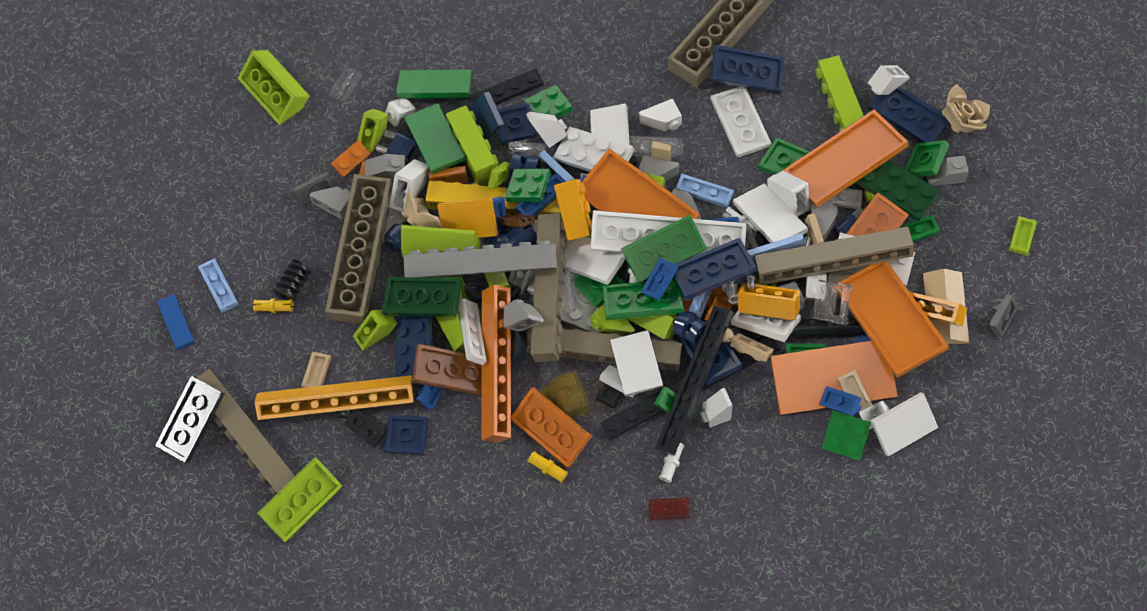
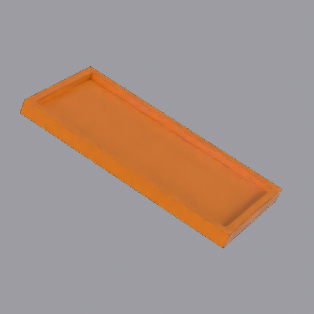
M872 110L783 171L809 184V200L818 208L903 151L909 144L876 110Z
M610 148L582 181L586 189V193H584L585 200L598 211L677 218L691 215L692 219H698L700 213Z
M888 262L872 264L834 285L839 296L897 378L949 350L948 344Z
M872 341L770 356L780 415L826 408L819 404L826 386L842 391L837 378L853 370L856 371L870 401L898 397L894 373Z

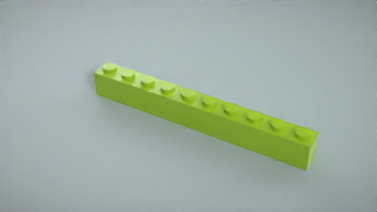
M840 56L819 60L815 73L817 79L822 81V92L828 96V107L833 109L834 122L839 124V132H841L864 115ZM865 189V199L867 202H871L875 195Z

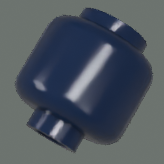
M393 224L385 233V245L390 250L401 251V226L405 224Z

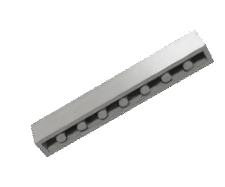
M538 241V245H531V242H522L516 247H512V244H501V248H494V245H483V249L477 250L476 246L464 247V251H458L457 248H446V252H439V249H430L425 254H421V251H410V255H404L405 277H434L557 268L556 245L550 244L549 241Z

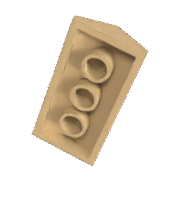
M940 269L923 273L926 296L960 303L965 306L962 272ZM966 316L962 327L930 320L947 344L969 343Z

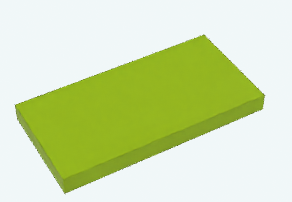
M314 457L257 514L283 542H286L342 485Z

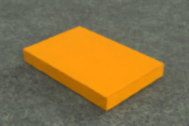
M492 198L437 204L441 228L475 231L478 238L498 235Z

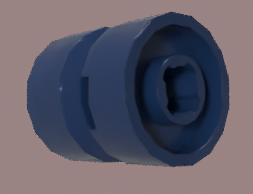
M514 153L510 164V176H512L514 169H540L541 158L535 156L526 158L525 154Z
M684 311L675 320L673 333L681 338H686L688 342L697 346L706 322L696 319L694 315Z

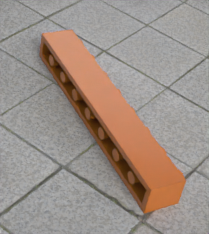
M492 285L482 291V336L487 361L482 365L481 440L495 443L511 438V330L504 328V306L511 303V288L499 285Z

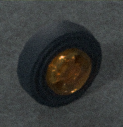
M511 330V365L519 363L524 358L528 347L526 336L521 332Z

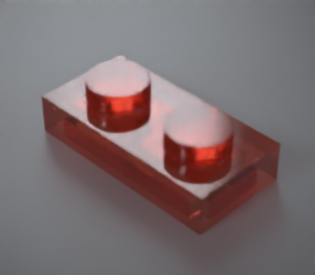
M689 497L649 499L650 520L690 519Z

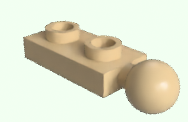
M727 328L722 342H731L730 346L734 347L736 351L747 353L757 361L766 362L774 349L742 334L733 335L732 330Z

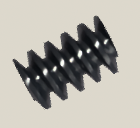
M292 259V263L288 265V269L284 272L285 275L281 276V281L273 289L274 294L283 300H295L296 296L293 292L299 294L300 290L297 286L303 287L304 284L301 280H308L304 274L311 275V271L305 264L299 260Z

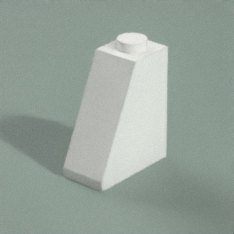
M414 159L395 174L389 204L390 208L402 212L406 204V195L410 191L413 198L418 197L429 178L428 171L430 170L426 163Z
M781 171L767 179L768 188L796 216L809 211V184L785 171Z

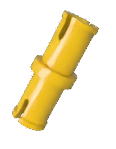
M271 298L270 300H254L253 304H256L253 305L254 312L270 311L271 313H276V311H293V308H291L293 300H276V298Z
M535 451L528 459V463L533 464L541 469L543 474H549L559 482H563L568 474L567 471L553 464L554 461L545 459Z

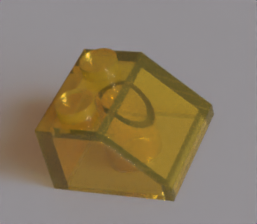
M576 370L557 376L540 390L546 398L571 419L590 413L589 402Z

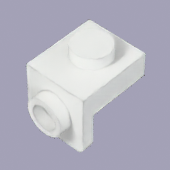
M401 98L389 102L385 113L389 114L388 121L393 126H398L400 119L415 113L416 108L406 98Z
M881 401L856 413V416L871 422L874 418L889 411V408L885 405L884 401Z

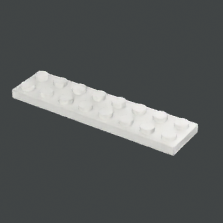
M593 210L590 250L622 252L621 248L682 218ZM693 219L707 247V250L701 253L737 238H740L745 246L746 223Z

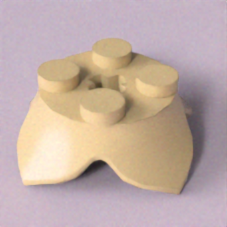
M956 84L949 91L946 107L942 110V114L950 122L951 128L957 133L961 131L970 133L974 130L986 129L987 125L983 122L989 116L990 105L980 100L967 101L966 93Z
M408 192L405 208L401 213L412 226L441 228L439 217L429 213L423 198H413L412 192Z

